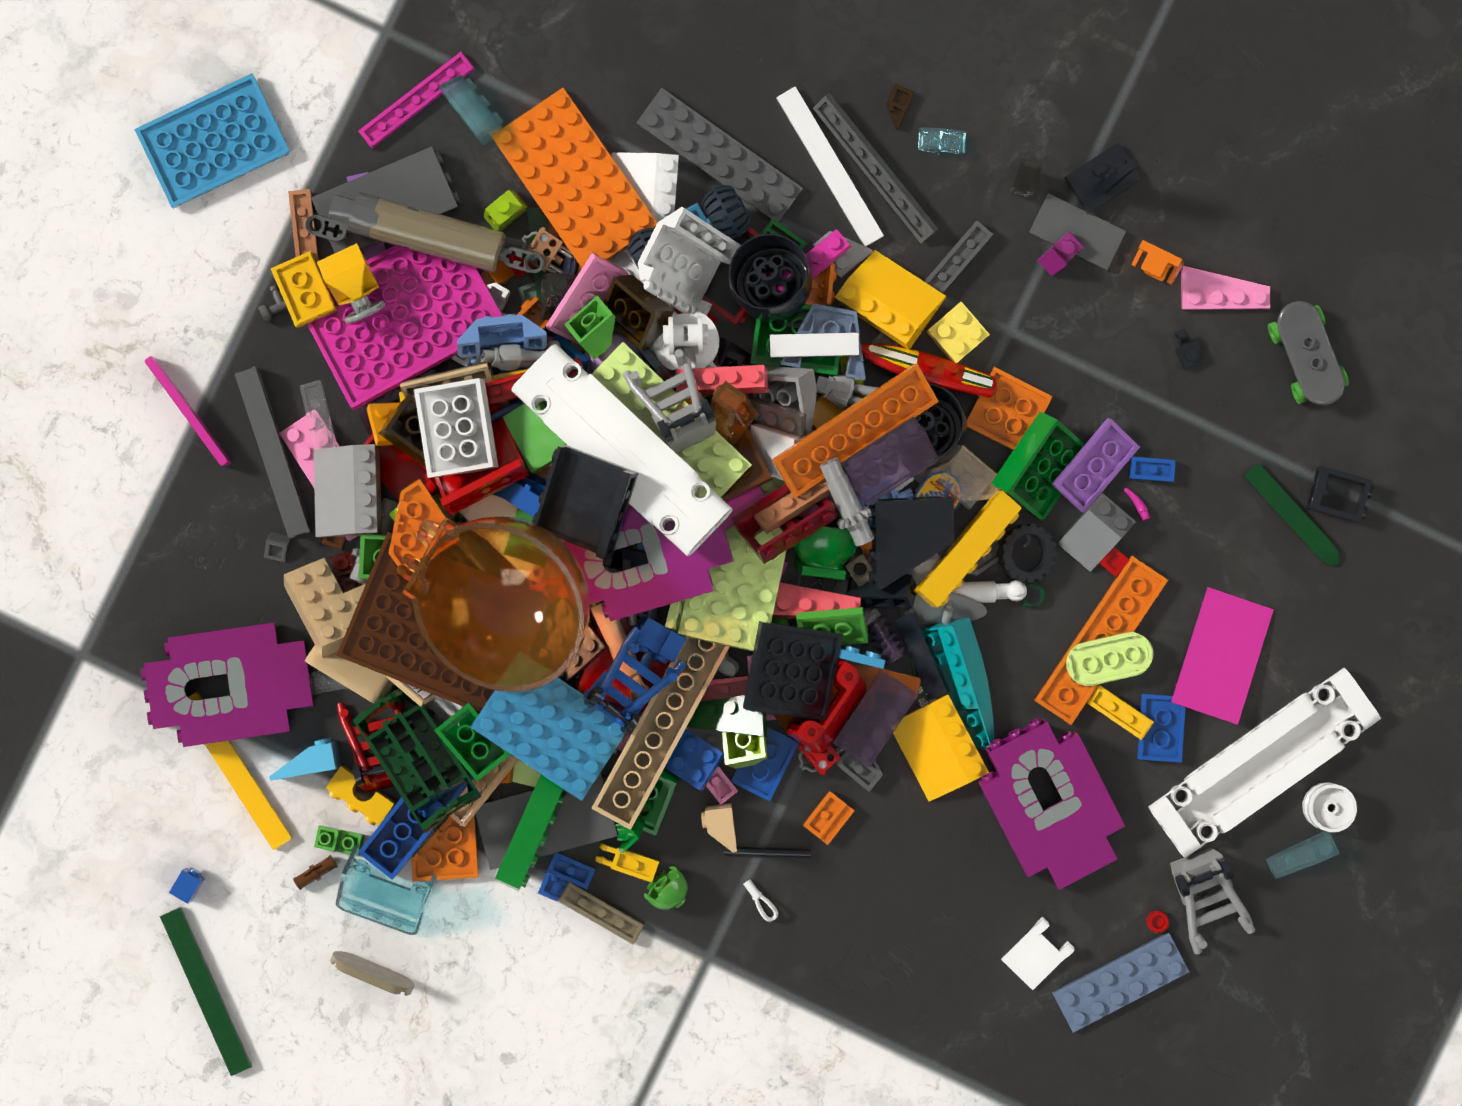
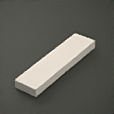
M858 333L770 335V358L859 355Z

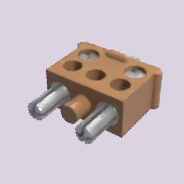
M544 227L539 232L535 231L531 232L528 236L524 235L522 238L524 242L522 248L526 249V239L536 235L527 250L538 252L545 257L546 265L542 271L546 272L548 270L557 277H560V274L549 267L562 274V270L551 264L553 261L559 265L563 262L564 259L557 255L558 252L570 259L573 258L561 250L562 248L571 254L569 249L563 246L564 242L548 233ZM553 240L556 241L555 247L550 246V243ZM546 250L551 251L549 256H545L544 252ZM524 254L525 256L522 258L523 261L525 260L527 254ZM531 257L529 262L539 268V259Z

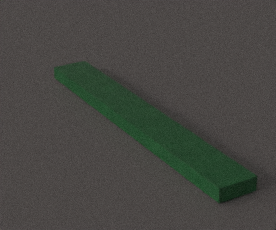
M179 907L159 916L230 1076L251 1068L252 1064L182 908Z

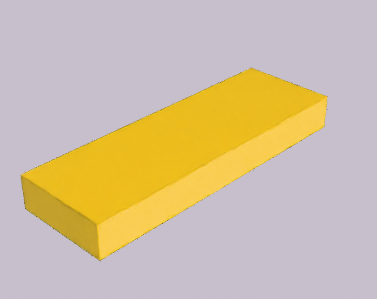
M1098 685L1087 702L1140 740L1145 737L1154 721L1101 685Z

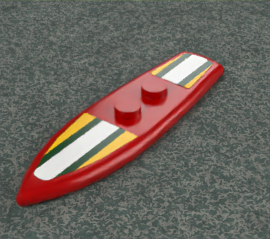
M861 344L862 355L866 359L890 372L900 374L913 364H918L929 384L989 398L996 392L997 381L994 376L912 348L908 350L897 345Z

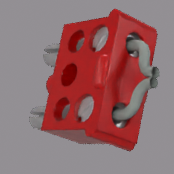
M834 738L824 753H815L804 745L798 744L797 748L800 751L798 757L801 762L799 767L802 770L807 769L809 772L817 771L820 775H825V771L841 758L839 755L849 747L847 741H843L834 749L832 746L838 742ZM829 754L833 757L831 761L827 760ZM802 755H804V757L809 761V763L814 767V769H811L808 766H803L804 761L802 759Z

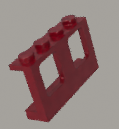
M786 484L737 514L732 520L737 532L763 564L837 518L838 515L832 501L828 502L825 498L816 503L820 509L799 522L794 517L779 527L782 533L762 546L755 539V536L764 530L757 523L754 515L789 494L790 490Z

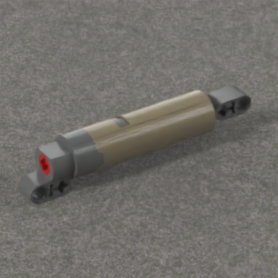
M359 192L355 199L334 195L328 217L312 215L305 222L306 230L310 234L333 241L344 240L348 237L349 233L395 246L409 247L413 251L492 273L497 270L500 260L504 261L509 267L530 273L540 272L546 265L545 257L538 252L520 247L505 248L504 232L426 210H416L408 205ZM316 218L322 223L319 231L314 230L312 227V222ZM340 225L339 228L343 230V233L337 236L336 231L327 229L328 227L335 228ZM515 251L516 256L523 258L525 256L524 253L527 254L524 266L521 265L523 263L521 260L511 262L512 259L508 255ZM531 257H537L540 260V267L538 269L530 266L529 260Z

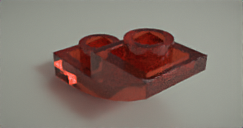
M351 551L330 557L335 578L343 593L362 586V584L349 579L355 566Z

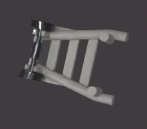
M683 346L675 347L674 354L678 366H683L684 372L650 389L643 391L640 387L642 382L637 371L631 372L627 370L623 373L629 388L653 414L652 418L665 443L676 454L715 435L716 430L715 415L706 398L704 399L698 391L690 358ZM687 382L688 388L656 404L651 400ZM689 398L692 400V404L668 416H665L662 412Z
M1210 847L1170 863L1172 875L1182 903L1186 905L1189 940L1194 954L1202 953V949L1207 947V942L1203 936L1197 933V927L1234 912L1239 913L1238 922L1248 934L1255 932L1250 914L1233 889L1231 868L1221 853ZM1219 884L1223 888L1220 891L1194 900L1193 894ZM1229 898L1232 902L1197 917L1195 915L1196 910Z

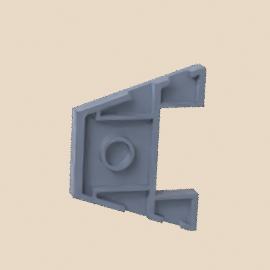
M813 303L797 334L858 333L859 355L849 356L845 377L865 381L866 376L857 311ZM783 357L780 365L800 368L802 357Z

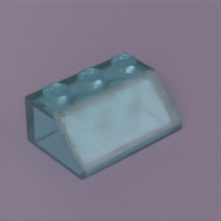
M460 75L439 86L444 97L483 146L493 139L492 136L503 129L501 126L503 120L496 112L493 114L487 108L490 105L483 95L478 96L474 90L477 87L469 77L465 80Z

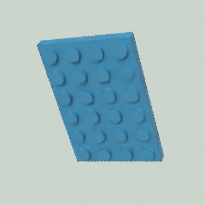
M253 73L134 129L173 209L291 153Z
M522 653L518 654L470 727L581 801L625 735L620 730L621 726L596 707L589 708L585 705L583 694Z

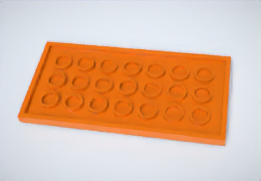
M561 88L491 136L581 268H583L592 253L609 261L628 248L627 245L630 238L638 230L656 227L657 221L564 88Z

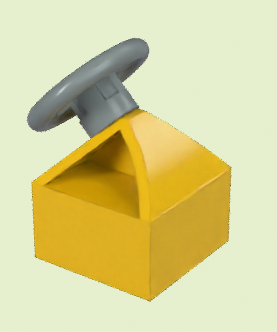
M357 243L317 262L323 279L339 306L348 303L352 304L354 312L345 318L346 323L350 324L362 320L385 307L384 301L370 303L367 297L369 293L379 288L370 265Z

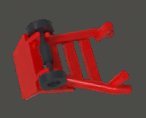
M403 701L390 706L394 710V715L398 712L403 714ZM345 703L337 704L340 723L354 752L355 765H353V774L357 786L368 792L393 787L394 784L376 756L365 758L363 752L369 751L371 748L366 741L358 742L356 736L362 734L356 726H351L352 715L346 709ZM387 719L368 723L370 733L382 728L381 723Z

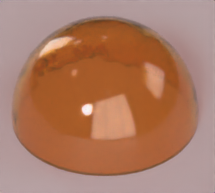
M446 517L439 526L430 520H423L421 527L426 532L417 531L415 538L428 548L421 560L413 557L411 554H404L402 561L405 565H398L396 572L409 581L402 593L412 599L417 624L435 655L453 672L476 685L497 691L520 692L544 686L560 676L572 663L583 644L590 614V599L585 576L569 548L545 528L527 520L514 517H483L460 525Z

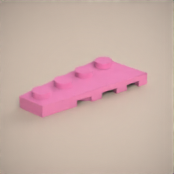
M1183 266L1181 270L1182 310L1270 309V286Z

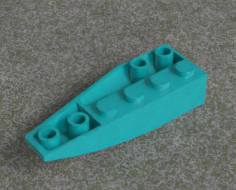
M970 617L952 619L948 624L939 623L924 628L950 689L948 695L976 749L985 750V748L989 747V743L994 741L992 703L982 655Z

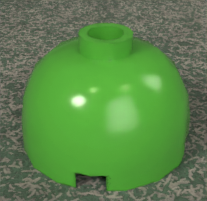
M669 867L671 871L667 873L663 870L647 886L649 893L648 895L644 893V897L655 908L670 910L675 907L679 908L685 902L688 884L677 867Z

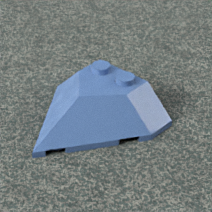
M523 315L486 316L476 319L457 340L458 356L461 358L467 357L471 360V364L476 365L481 363L480 357L484 350H491L493 347L499 349L501 345L514 344L531 351L543 350L547 347V334L545 330ZM491 366L494 375H498L500 371L509 372Z

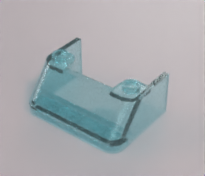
M354 846L341 874L336 906L342 911L402 933L416 935L430 902L437 875H432L429 884L416 882L413 883L410 889L370 874L371 867L365 860L356 859L358 847Z

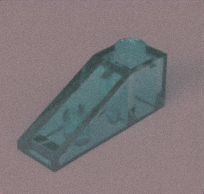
M1324 831L1266 858V861L1274 878L1277 879L1321 863L1340 853L1331 834Z

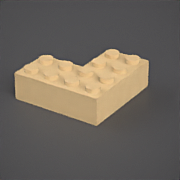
M325 558L284 574V587L322 658L339 650L366 585L364 584L343 593Z

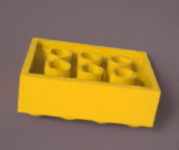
M876 250L846 280L835 296L840 306L847 310L857 311V317L910 350L946 298V295Z
M948 694L888 724L928 801H932L989 773Z

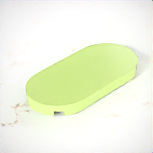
M1134 632L1083 642L1070 650L1066 659L1067 672L1075 682L1085 686H1093L1137 676L1144 673L1153 660V648L1144 636Z

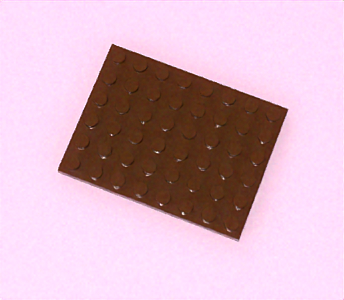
M387 532L336 656L460 706H465L470 702L481 712L518 654L522 653L529 658L552 598L434 550L401 572L389 555L392 533Z

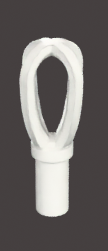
M749 879L743 885L753 897L752 899L755 900L756 907L761 916L766 921L772 922L778 917L776 907L759 892L751 879ZM759 899L763 900L774 912L773 917L766 915Z

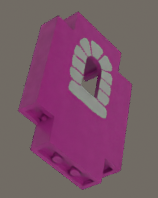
M630 504L628 505L614 550L643 542L648 564L618 573H610L604 568L603 559L595 557L596 553L566 541L559 543L560 548L557 549L560 561H564L566 565L564 570L567 583L571 582L573 591H570V596L573 604H577L579 608L604 600L605 605H602L605 618L609 617L610 622L715 591L709 569L734 561L723 522L693 554L686 556ZM669 521L665 524L664 528L666 531H672L676 524L674 521Z
M275 623L169 637L168 642L164 643L166 656L170 655L171 660L144 663V668H141L142 682L146 681L147 690H144L145 703L150 704L151 711L147 712L148 725H153V729L180 725L181 730H177L178 743L183 744V747L289 732L287 709L313 706L308 666L305 661L304 641L278 644ZM222 674L228 675L230 696L191 700L185 694V685L191 679Z
M1036 718L1030 721L1027 727L1023 729L1017 728L1011 731L1008 737L1002 740L996 739L989 743V747L985 748V753L997 772H989L981 777L982 780L978 781V784L1027 877L1047 868L1054 884L1060 890L1117 860L1106 836L1125 827L1079 734L1075 731H1066L1056 740L1048 722L1044 718ZM1036 767H1043L1048 771L1062 801L1045 810L1042 809L1028 781V774Z

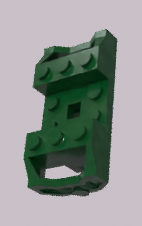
M401 689L393 691L387 697L378 699L373 706L362 711L353 720L425 833L459 809L482 797L457 757L434 731L437 727L424 706L420 707ZM404 699L415 706L404 714L398 712L394 715L395 718L390 721L387 719L381 723L382 728L370 735L368 722L388 707ZM414 752H416L419 758L424 756V759L415 765L412 764L416 761L412 756ZM467 782L468 793L454 799L448 806H443L428 819L419 814Z

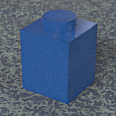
M192 867L189 869L185 868L180 872L169 893L188 904L193 901L205 878L201 877L202 873Z

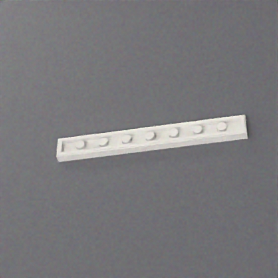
M793 87L778 96L776 99L863 246L867 247L884 236L797 88Z

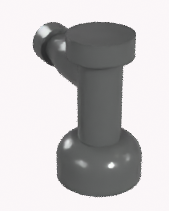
M273 285L269 288L276 304L270 307L266 305L258 307L265 323L272 320V315L287 309L278 285Z

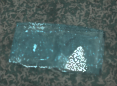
M919 128L918 150L934 153L943 151L961 155L965 153L966 131L943 128Z

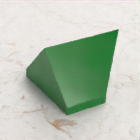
M637 817L631 830L620 824H615L618 831L617 839L622 841L619 848L620 853H624L639 839L645 825V821Z

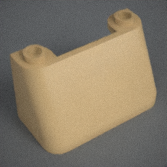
M314 645L305 659L311 666L372 703H375L382 697H387L396 686L383 674L336 656L338 651L322 658L317 647Z

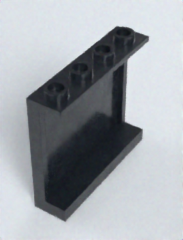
M568 445L558 446L552 455L553 464L551 470L548 471L545 482H547L545 490L539 497L540 506L538 512L535 513L532 519V532L541 531L596 553L595 557L603 560L612 558L639 473Z

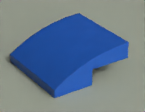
M556 852L538 894L557 902L568 882L587 891L596 869Z

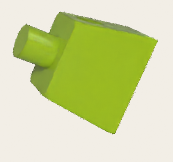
M508 190L485 209L484 218L494 230L503 231L526 212L529 207L516 191Z

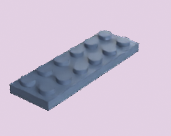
M1167 932L1052 992L1070 1029L1074 1033L1189 973V970L1170 934Z

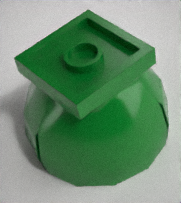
M796 516L795 519L799 522L803 520L804 517ZM835 518L831 523L821 527L814 534L807 536L793 547L799 557H795L794 567L801 575L845 580L846 571L843 569V564L856 552L857 546L847 528H839L837 522L840 518Z

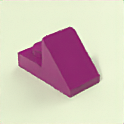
M1068 231L1037 261L1053 276L1068 265V262L1084 248V245Z

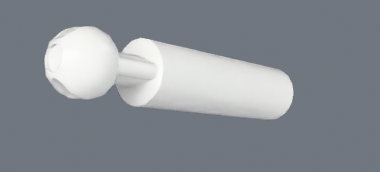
M1017 580L996 584L994 581L963 582L960 588L952 592L973 598L980 603H995L996 599H1010L1011 601L1018 602L1025 598L1027 588L1023 582Z

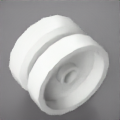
M1330 782L1318 783L1312 786L1306 792L1302 802L1303 814L1306 820L1314 827L1327 832H1340L1348 828L1354 821L1357 813V804L1353 794L1345 787ZM1329 804L1332 805L1331 810L1328 809V805H1329Z

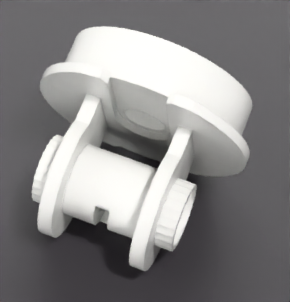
M673 313L672 317H668V325H663V333L653 342L656 357L665 368L676 372V369H683V366H678L674 354L675 347L690 346L684 349L690 358L692 368H706L712 363L718 352V331L714 323L703 313H682L677 315Z

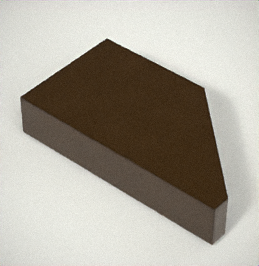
M895 84L886 105L895 128L899 130L915 92Z

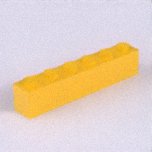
M996 491L913 591L932 608L943 607L950 599L949 594L953 590L956 591L963 584L964 576L976 569L978 566L976 562L980 557H985L991 551L992 547L990 545L995 540L998 541L1005 534L1006 531L1004 529L1006 526L1013 524L1018 519V512L1021 510V507L1004 491Z

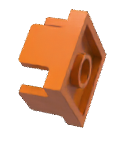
M1142 240L1131 265L1137 269L1142 257L1146 254L1147 256L1141 269L1144 270L1145 274L1159 281H1164L1169 269L1173 267L1174 269L1167 280V283L1172 286L1179 271L1182 270L1185 264L1184 261Z

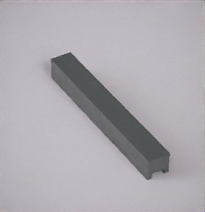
M253 366L250 369L235 373L288 538L313 533L282 437L279 434L280 431L258 367Z

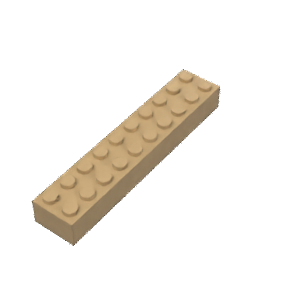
M684 636L686 641L675 662H670L668 668H673L679 660L687 664L686 667L678 675L676 681H672L650 699L591 809L631 830L730 646Z

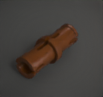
M329 855V857L318 864L310 865L308 870L294 877L293 881L298 889L302 890V888L315 880H321L323 875L337 868L338 865L334 858Z

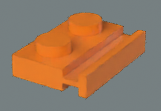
M829 790L804 822L803 826L828 845L855 810Z

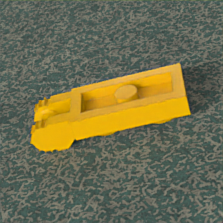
M604 843L600 844L599 848L603 851L614 853L615 857L611 861L605 857L596 856V862L652 883L659 864L658 860L628 850L620 853V847L615 848Z

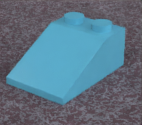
M331 738L314 741L315 745L308 747L269 776L270 781L340 768L342 764L338 741L331 742Z

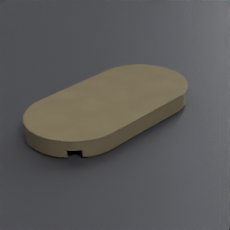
M335 951L330 959L331 964L336 963L335 967L339 971L396 995L405 992L404 995L408 996L411 995L414 989V983L407 977L352 953Z

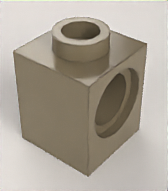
M858 553L854 554L847 560L848 564L845 567L860 587L870 583L869 571H872V566L864 554L860 556ZM859 563L866 565L867 570L863 575H857L854 571L855 566Z

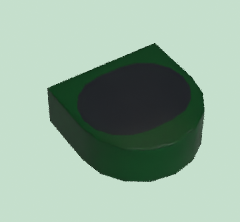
M1025 584L1027 594L1022 599L1023 606L1041 604L1045 597L1042 587L1036 584Z

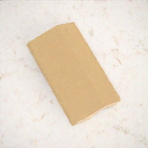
M480 363L404 381L400 384L404 397L410 394L415 398L414 389L477 378L485 380L486 383L492 381L494 373L489 363Z

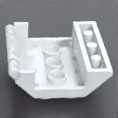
M681 207L657 223L638 261L640 281L644 284L646 291L655 296L657 295L659 299L669 305L672 304V307L682 313L695 314L699 312L707 316L712 304L703 301L702 298L720 262L730 265L733 255L741 245L687 209Z

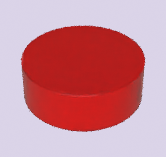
M1155 910L1148 914L1146 924L1151 931L1162 933L1169 926V918L1164 912Z

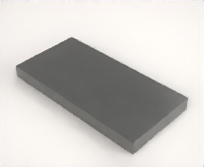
M1049 193L1029 231V234L1052 245L1070 231L1084 245V248L1075 256L1105 271L1108 270L1126 233L1125 230L1090 213L1087 214L1086 211Z

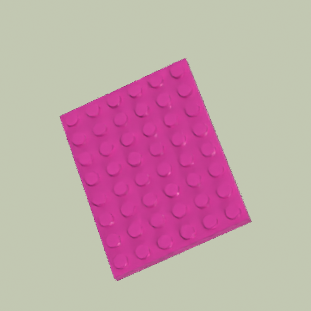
M394 245L367 260L379 288L369 293L367 297L370 303L384 301L385 307L362 320L350 324L345 322V318L354 312L352 304L348 303L339 306L328 288L337 311L307 325L353 411L400 386L402 382L409 381L457 355V340L476 319L486 316H502L476 268L413 251L409 247Z

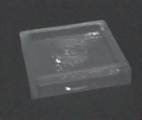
M963 448L935 482L969 510L989 487L996 475Z

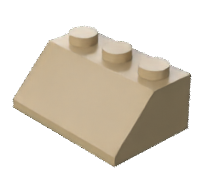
M724 803L722 805L705 806V811L701 813L702 827L707 828L708 834L731 852H737L732 804Z

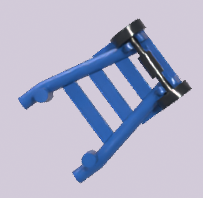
M637 626L624 639L608 671L605 670L589 690L586 689L583 695L585 705L589 708L596 707L621 726L620 730L626 735L631 733L637 726L640 719L637 714L645 704L672 681H676L678 675L687 665L682 660H679L673 668H667L666 675L660 678L628 654L629 649L633 653L639 651L636 639L642 631ZM622 663H626L654 685L648 690L620 670ZM614 678L640 697L633 702L611 685ZM606 694L623 705L625 709L620 711L609 702L605 703L603 700Z

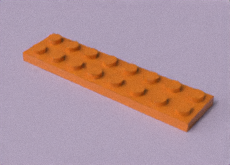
M913 364L774 457L772 461L793 497L797 498L825 479L820 468L822 463L838 457L843 467L939 401L918 364Z
M1130 556V561L1113 581L1034 699L1035 702L1072 725L1098 686V684L1093 686L1081 685L1070 677L1066 668V659L1070 650L1083 642L1134 632L1168 581V579L1133 556Z

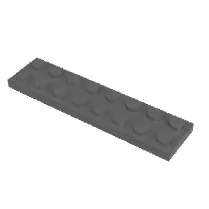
M663 88L659 90L636 122L638 126L718 183L732 186L738 197L769 219L773 218L778 223L803 190L800 185Z

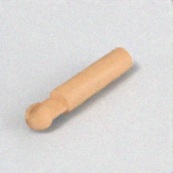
M603 601L590 607L614 660L627 635L620 619L610 622L609 617L605 618L602 605H605ZM629 649L628 654L637 660L635 653ZM623 662L620 670L648 690L649 687L643 683L640 674ZM631 690L630 698L634 702L640 696Z

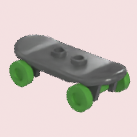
M1295 301L1286 305L1281 310L1277 323L1274 321L1268 324V331L1275 344L1283 342L1298 381L1291 384V390L1298 404L1304 403L1307 398L1310 402L1317 405H1329L1336 402L1342 396L1345 386L1349 385V380L1344 368L1338 364L1324 328L1325 318L1321 308L1318 305L1313 306L1306 301Z

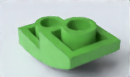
M319 825L314 847L361 856L358 852L363 847L365 834Z

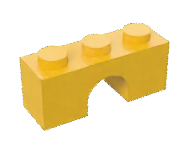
M345 765L340 766L325 787L329 790L328 794L338 801L340 798L347 803L346 807L354 813L359 811L365 815L364 820L373 826L375 824L380 825L397 802L380 790L376 791L369 800L361 799L356 793L357 784L353 771Z

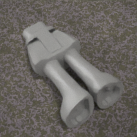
M557 340L549 341L545 351H531L514 344L501 345L499 349L493 347L491 350H484L480 361L481 363H489L490 366L509 372H514L518 367L529 369L552 345L557 344L560 347V343Z
M819 376L816 384L817 393L823 394V398L843 409L847 406L851 407L863 399L853 396V393L867 396L879 388L855 383V379L846 378L845 376H829V379Z

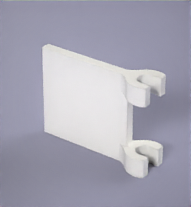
M1041 917L1033 928L1001 959L1032 990L1065 958L1074 952V947L1068 941L1058 950L1041 934L1049 927V922L1044 917Z

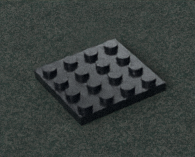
M759 621L743 709L826 721L843 634Z

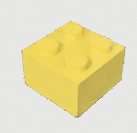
M962 302L956 305L926 332L947 358L955 363H958L990 335Z

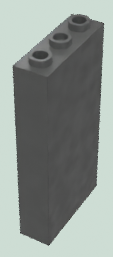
M432 146L311 197L318 215L327 217L334 195L355 199L359 192L408 205L416 210L422 209L444 216L458 211L459 207L457 204L461 203L456 190L452 192L449 184L452 183L448 171L443 172L440 164L444 162L439 150L434 152ZM340 225L335 228L328 227L327 229L336 231L337 236L343 233V230L339 228ZM349 233L348 237L344 240L333 241L329 239L334 253L356 243L361 251L381 243V241Z
M602 771L582 801L563 790L562 793L566 794L562 805H557L554 810L557 816L553 826H547L545 834H548L543 847L539 846L536 852L539 857L618 836L617 827L615 826L618 823L591 809L608 778L607 775L603 776ZM533 790L484 802L476 812L490 870L500 868Z

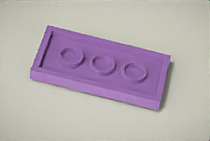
M1107 418L1054 480L1052 485L1080 512L1085 513L1140 447L1112 419Z

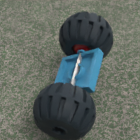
M730 185L714 187L703 198L702 205L709 218L705 217L698 203L687 208L688 211L709 225H713L715 229L731 239L742 236L751 225V219L742 200ZM655 228L638 230L629 240L627 247L638 269V261Z

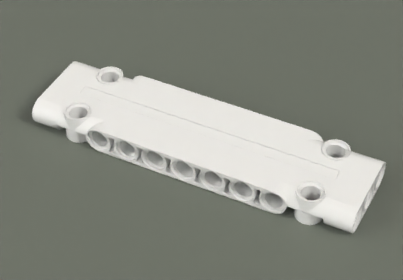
M557 344L552 345L512 387V392L539 416L543 423L566 445L638 472L639 474L629 504L652 526L658 528L686 556L693 554L732 512L733 509L703 482L700 476L595 377L582 369ZM577 369L578 375L575 378H569V372ZM540 402H547V407L544 410H537ZM701 488L707 490L705 497H696L697 490ZM669 521H674L676 524L672 531H666L664 528L665 524Z
M1342 668L1320 685L1314 686L1309 693H1304L1194 770L1184 778L1185 781L1172 787L1167 794L1148 806V808L1181 855L1186 858L1207 842L1215 840L1220 833H1225L1335 756L1344 749L1345 744L1357 739L1363 731L1379 721L1381 717L1351 674L1345 668ZM1324 688L1327 691V697L1322 701L1319 699L1318 693ZM1350 724L1353 731L1351 735L1346 736L1344 734V727ZM1179 790H1184L1185 799L1183 801L1176 800V793ZM1204 826H1209L1211 829V833L1207 837H1203L1201 834Z

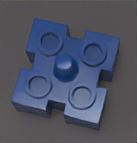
M640 617L636 626L642 632L637 637L636 642L639 646V652H645L640 663L648 667L651 659L661 664L675 662L686 638L665 628L649 617Z

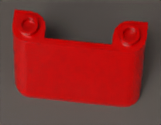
M373 433L363 445L375 444ZM395 445L378 446L380 447L381 481L398 501L401 491L418 479L422 481L431 496L440 493L435 478H428L427 470L423 465Z
M838 660L833 686L839 691L830 702L827 720H818V722L805 720L800 725L790 723L785 730V733L815 753H822L829 747L865 694L866 684L856 668L846 661Z

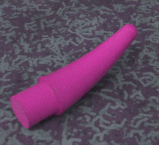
M1125 488L1124 491L1133 501L1142 521L1150 519L1147 511L1148 508L1133 491Z

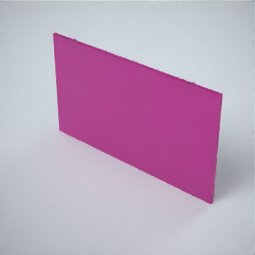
M1207 587L1171 702L1238 725L1274 609Z

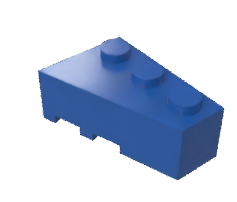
M529 472V476L494 494L534 517L540 506L539 497L545 490L547 482H545L544 478Z

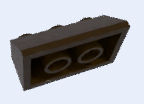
M634 275L613 277L604 304L615 316L614 327L640 350H645L663 333V325H668V317H672L674 309L666 302L659 299L657 295L655 296L646 291L644 284Z
M408 394L390 415L378 434L426 468L416 399Z

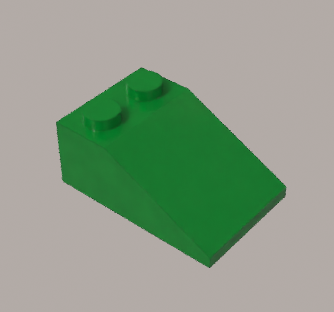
M468 702L434 731L473 778L478 781L511 754L470 728L480 712Z
M666 768L663 769L638 815L639 818L645 821L643 831L655 836L658 833L680 777Z

